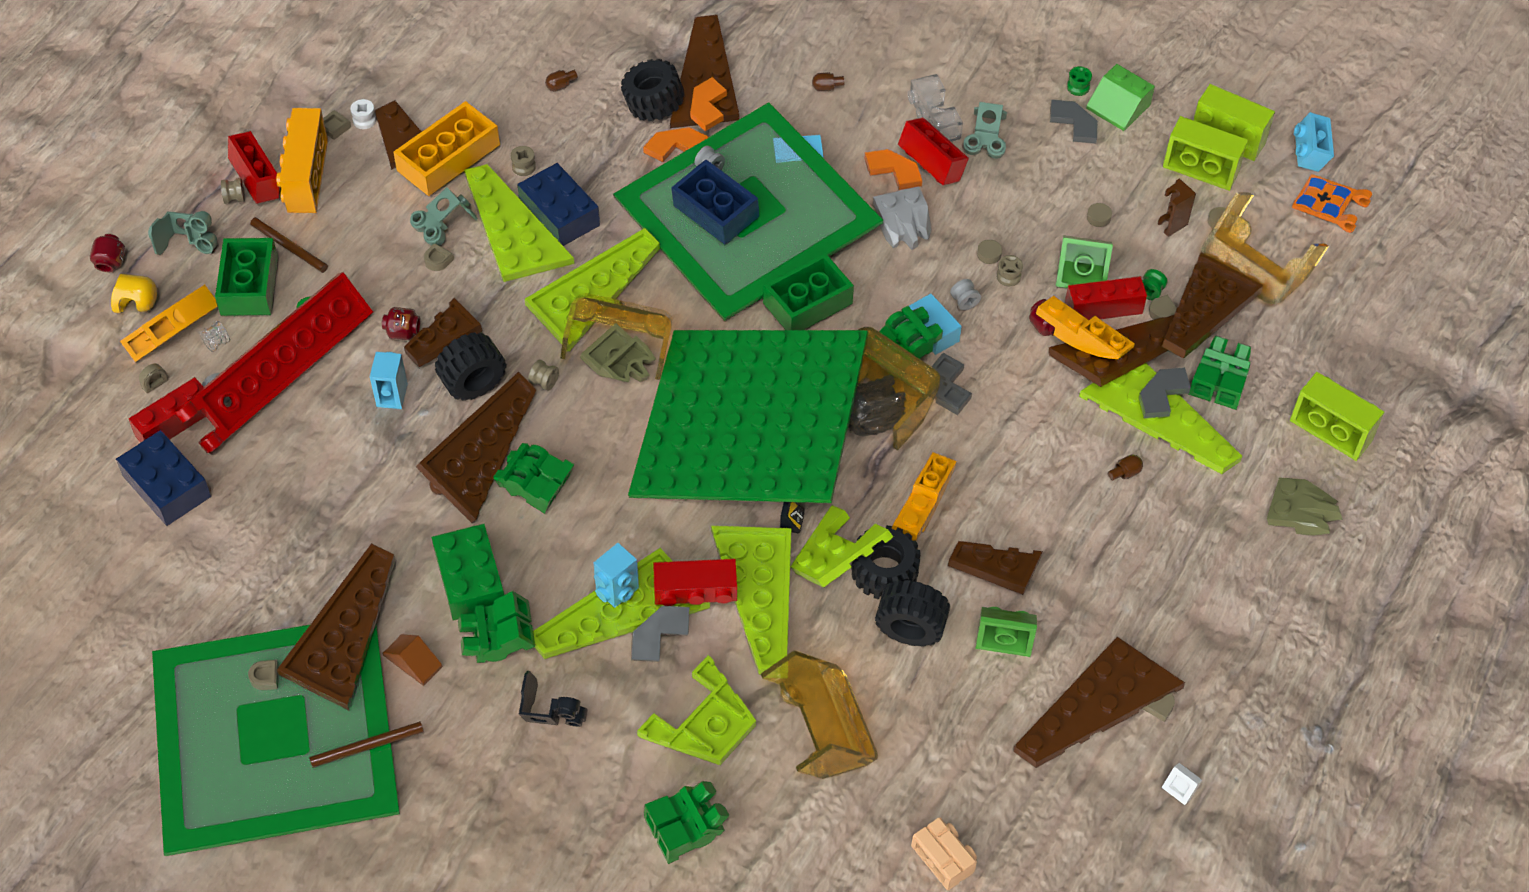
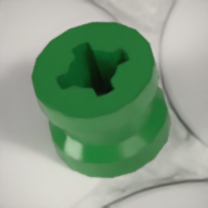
M1082 66L1072 68L1069 72L1067 90L1075 96L1086 95L1090 90L1091 71Z
M1156 269L1147 270L1143 276L1142 281L1147 293V300L1153 301L1159 298L1162 290L1168 284L1167 277Z

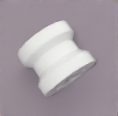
M366 99L355 101L350 108L354 126L359 129L373 127L376 123L373 103Z

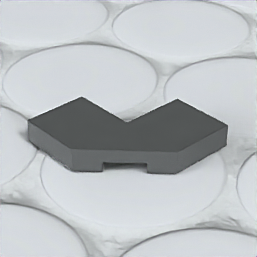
M1051 100L1050 122L1073 124V142L1096 144L1098 121L1074 101Z
M942 353L929 369L931 373V386L936 403L958 415L971 400L972 393L953 383L964 370V364Z
M1185 367L1160 369L1139 394V401L1144 418L1170 416L1171 410L1167 395L1187 394L1190 392L1191 388Z
M661 606L632 632L631 660L659 662L661 634L687 636L690 607Z

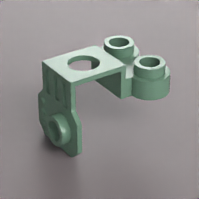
M980 102L979 107H974V115L977 116L975 134H970L964 139V151L969 155H976L982 148H987V153L990 157L995 159L1001 158L1005 154L1006 144L1004 140L998 138L1000 121L1006 119L1007 112L1003 110V105ZM982 117L996 120L988 124L983 121ZM975 140L977 141V145L971 146L969 145V141ZM998 143L1001 145V148L996 150L992 145Z
M446 187L426 206L427 212L422 210L413 212L410 217V223L418 232H424V240L430 246L434 243L440 246L445 241L446 235L444 231L448 228L443 220L458 205H461L475 220L478 218L468 208L471 204L462 194L457 197ZM442 199H448L450 202L449 207L445 211H439L437 208L439 201Z
M168 211L162 219L157 218L148 230L154 252L157 255H161L168 247L169 239L174 233L187 235L189 244L195 245L204 254H210L217 246L216 235L207 231L212 224V218L205 211L196 212L195 214ZM178 218L186 220L184 223L185 229L178 225Z

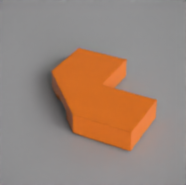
M713 77L694 87L690 117L704 131L724 121V115L713 104L726 97L727 90Z
M690 127L656 132L643 147V153L664 162L675 148L685 152L707 139L708 136Z
M889 149L865 152L864 159L870 176L893 172L899 190L922 186V178L917 163Z

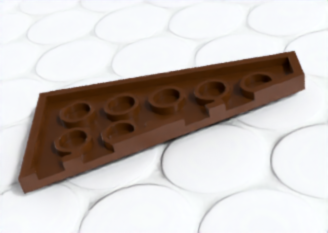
M718 15L700 16L694 19L680 78L685 97H683V103L678 105L679 109L672 112L670 129L698 125L690 117L694 87L711 77L727 90V96L713 104L724 115V121L722 122L739 120V110Z
M1200 252L1162 347L1184 359L1260 295L1264 285Z
M1174 315L1116 329L1120 334L1135 343L1134 348L1119 359H1108L1088 354L1067 343L1049 347V356L1102 387L1169 351L1163 348L1162 345Z
M517 372L416 466L471 523L476 520L482 503L485 501L494 480L493 476L500 469L512 439L516 435L520 422L526 414L536 392V389L520 372Z
M372 543L278 667L277 672L280 676L347 710L350 709L395 563L393 553Z
M1116 637L1014 745V752L1037 768L1065 753V749L1078 742L1082 744L1089 740L1091 735L1099 731L1104 732L1134 716L1143 707L1164 698L1169 693L1184 689L1185 682L1119 637Z

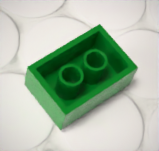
M223 238L215 299L221 316L271 315L278 263L274 238Z
M824 253L764 284L763 304L785 330H805L852 305L854 285L831 258Z
M485 524L431 537L453 621L458 620L460 614L473 613L475 606L484 605L485 607L493 605L494 600L504 595Z

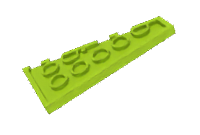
M488 164L464 170L503 282L574 264V257Z
M1147 363L1102 387L1092 383L1080 391V398L1086 401L1090 399L1099 404V408L1106 412L1110 410L1120 415L1124 422L1157 440L1159 437L1171 443L1170 447L1178 451L1180 449L1194 456V460L1220 474L1225 473L1241 462L1242 455L1179 394L1167 395L1171 410L1170 416L1144 418L1139 394L1156 375V372Z
M660 547L637 562L639 588L628 601L621 602L614 608L608 601L603 602L596 592L593 591L533 631L535 649L544 659L633 632L661 606H664L655 605L653 562L673 561ZM710 602L699 605L683 603L673 606L690 607L689 614L709 609Z

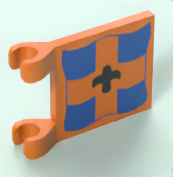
M1311 174L1294 201L1292 208L1338 224L1343 230L1351 233L1356 228L1357 217L1352 214L1343 215L1352 199L1358 205L1368 207L1371 202L1372 192L1367 189L1356 190Z

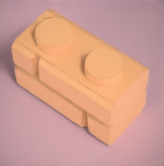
M937 818L928 824L927 827L914 834L911 847L946 890H950L975 872L977 856L969 845L964 846L959 841L958 832L951 823L945 824L941 818Z

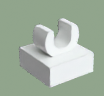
M1178 763L1174 766L1162 788L1186 805L1201 784L1202 779Z

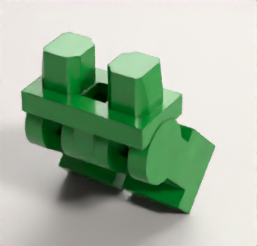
M906 306L902 308V311L895 312L889 316L884 327L876 336H870L866 345L877 358L881 359L880 362L893 377L905 379L908 367L919 364L918 361L921 357L933 352V344L942 339L943 330L936 323L929 327L924 325L929 322V315L923 306L914 310Z
M1215 336L1210 347H1207L1203 354L1188 395L1211 401L1213 393L1217 392L1214 403L1237 410L1251 364L1249 360L1251 346L1238 343L1235 354L1231 355L1224 352L1229 339Z
M522 443L517 451L511 450L507 456V466L504 470H497L493 478L499 487L506 488L511 496L518 495L525 498L526 503L545 514L570 477L574 464L566 459L563 462L549 454L546 449L539 445L529 446L528 443Z
M511 591L494 600L493 605L485 607L484 605L475 606L473 613L460 614L458 619L459 632H473V637H462V655L476 656L477 663H485V661L497 662L505 659L508 654L522 648L526 651L534 648L533 627L529 624L532 622L529 600Z
M701 781L694 787L684 786L674 796L669 798L665 796L644 805V819L654 838H657V844L668 864L679 860V856L695 848H702L716 838V835H720L725 831L722 824L729 817V813L725 806L720 803L711 805L709 800L716 794V789L711 782Z

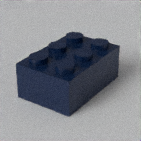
M704 160L671 187L673 205L724 245L759 217L758 198L708 160Z
M558 162L517 184L519 199L563 246L600 226L598 205Z
M161 430L116 458L122 476L166 526L211 498L205 478Z

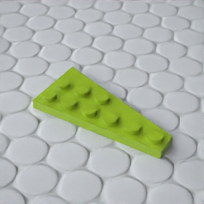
M644 228L525 298V305L569 352L658 252L660 243Z
M711 526V532L720 559H736L737 601L734 602L758 674L787 676L791 528Z

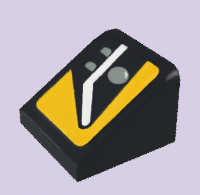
M797 502L783 503L780 528H791L792 533L798 534L801 532L805 513Z

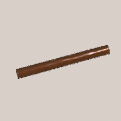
M256 217L251 220L250 225L267 237L274 238V241L320 272L324 273L327 270L328 265L272 227Z
M421 721L311 756L309 759L312 768L422 733L424 732Z

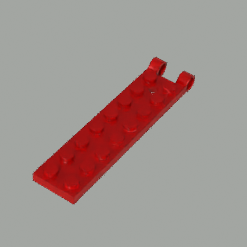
M345 273L337 274L192 398L177 407L174 413L182 423L191 419L200 410L204 413L215 429L206 434L198 443L206 453L212 452L372 314V309ZM225 397H229L231 399V405L229 407L224 405Z

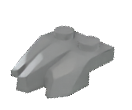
M919 186L873 197V204L877 214L883 219V224L880 225L886 241L892 248L897 247L899 241H904L913 250L918 247L917 237L929 239L932 230L929 211Z

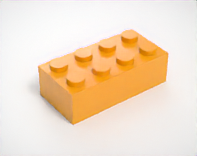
M465 101L394 151L396 169L427 196H430L500 145L498 126Z
M292 108L291 118H287L286 121L288 135L283 138L285 152L280 155V167L282 169L281 172L277 173V186L281 187V202L285 203L287 213H317L328 145L321 108Z

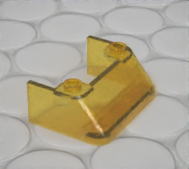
M1236 192L1204 242L1201 252L1264 285L1261 294L1257 297L1268 304H1279L1310 276L1329 246L1325 243L1312 244L1303 258H1294L1286 264L1284 269L1246 243L1251 235L1252 228L1250 223L1241 215L1254 195L1246 192Z
M582 293L575 297L570 307L563 335L560 359L566 358L575 320L582 322L593 321L611 326L617 323L621 328L648 333L652 337L663 339L655 379L660 380L673 322L669 312L663 309L589 293Z
M862 327L858 330H868L869 334L858 385L868 378L904 403L899 411V421L893 427V448L898 451L923 423L940 388V374L874 328Z
M794 650L761 673L762 679L780 685V693L786 703L800 707L816 751L811 753L808 759L796 766L797 772L826 779L868 766L878 759L877 750L849 680L838 665Z

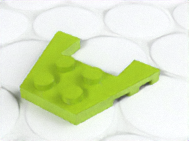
M832 505L790 567L797 575L821 587H825L852 567L850 562L860 555L867 557L874 552L872 549L874 545L881 540L885 543L893 538V535L888 529L874 524L856 543L842 538L835 533L850 517L845 510Z
M707 655L692 671V678L709 689L711 693L678 729H675L653 713L637 730V735L647 741L721 765L756 727V719L738 694L734 693L726 677L715 666L713 659Z

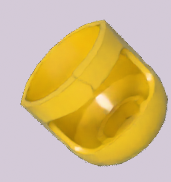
M120 274L112 292V311L115 313L124 312L127 304L132 300L136 302L139 312L152 309L157 299L155 282L146 276Z

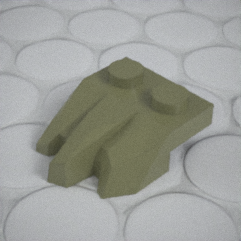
M617 323L583 351L580 356L599 376L623 382H629L630 376L640 382L646 380L650 375L643 366V363L650 364L656 360L649 347L637 336L632 338Z
M1279 477L1267 516L1268 525L1295 527L1296 534L1315 536L1330 534V528L1326 522L1343 519L1339 506L1335 505L1338 501L1308 480Z

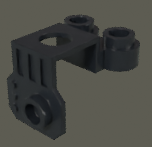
M526 671L522 683V698L518 714L526 722L558 725L561 717L566 719L565 724L581 727L582 723L586 721L588 709L580 706L581 701L575 698H552L549 715L531 713V708L536 698L538 682L537 678L530 671Z

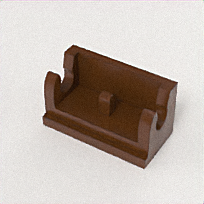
M1180 178L1176 180L1175 184L1166 189L1165 196L1167 197L1171 194L1168 210L1158 220V225L1166 221L1169 222L1168 227L1164 230V234L1168 237L1188 225L1196 193Z

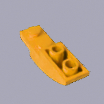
M204 284L143 324L120 342L132 359L137 362L218 307L216 299Z
M1052 296L1038 306L1036 314L1055 327L1053 335L1076 349L1098 357L1119 359L1134 348L1135 343L1098 317L1094 316L1088 320L1055 296Z
M932 452L913 485L912 493L893 523L892 529L901 528L903 529V534L909 533L912 535V541H917L921 532L926 530L946 490L957 461Z

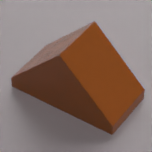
M401 634L382 653L385 658L423 686L443 667L419 635Z

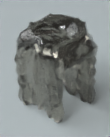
M892 375L884 376L875 381L861 383L859 386L857 385L848 426L850 433L859 436L877 435L887 430L907 425L908 417L902 416L905 415L904 410L906 407L904 406V401L906 400L905 392L895 393L894 388L891 387L895 384Z

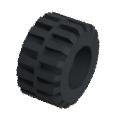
M649 59L647 62L642 61L637 66L631 67L630 72H626L625 78L621 81V91L630 112L635 118L639 117L643 121L646 119L648 121H654V119L661 120L665 116L668 117L672 115L673 111H677L679 109L678 105H681L684 101L685 93L675 66L666 60L656 59L653 61V59Z
M476 332L462 335L460 338L451 341L449 345L443 348V352L439 353L438 360L435 362V371L450 395L462 401L476 399L478 396H483L488 391H491L502 380L501 377L505 375V369L507 368L506 360L491 338L484 333L476 334Z
M886 525V529L890 531L893 538L886 543L881 540L872 547L874 552L867 557L860 555L852 561V578L856 580V586L859 589L864 588V594L869 596L871 593L874 594L875 599H880L884 588L889 583H894V581L898 580L917 581L921 556L920 550H918V543L916 540L912 541V535L909 533L903 534V529L901 528L894 530L892 526ZM878 558H890L896 561L898 565L884 568L876 565L873 561Z
M910 580L894 581V583L887 584V587L883 590L875 617L876 625L883 634L900 643L921 647L931 646L935 642L938 643L943 636L950 611V603H948V599L939 590L929 585Z

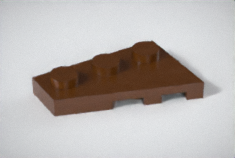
M395 100L375 110L391 170L396 168L394 151L422 132Z
M455 298L449 302V307L444 312H439L434 317L435 321L429 327L422 328L404 346L406 355L418 367L437 358L439 353L443 352V348L454 339H458L465 334L469 335L474 332L478 334L483 331L481 324Z
M958 541L949 558L948 566L1024 595L1043 551L1033 550V553L1019 552V548L1009 547L1008 550L993 549L988 544Z

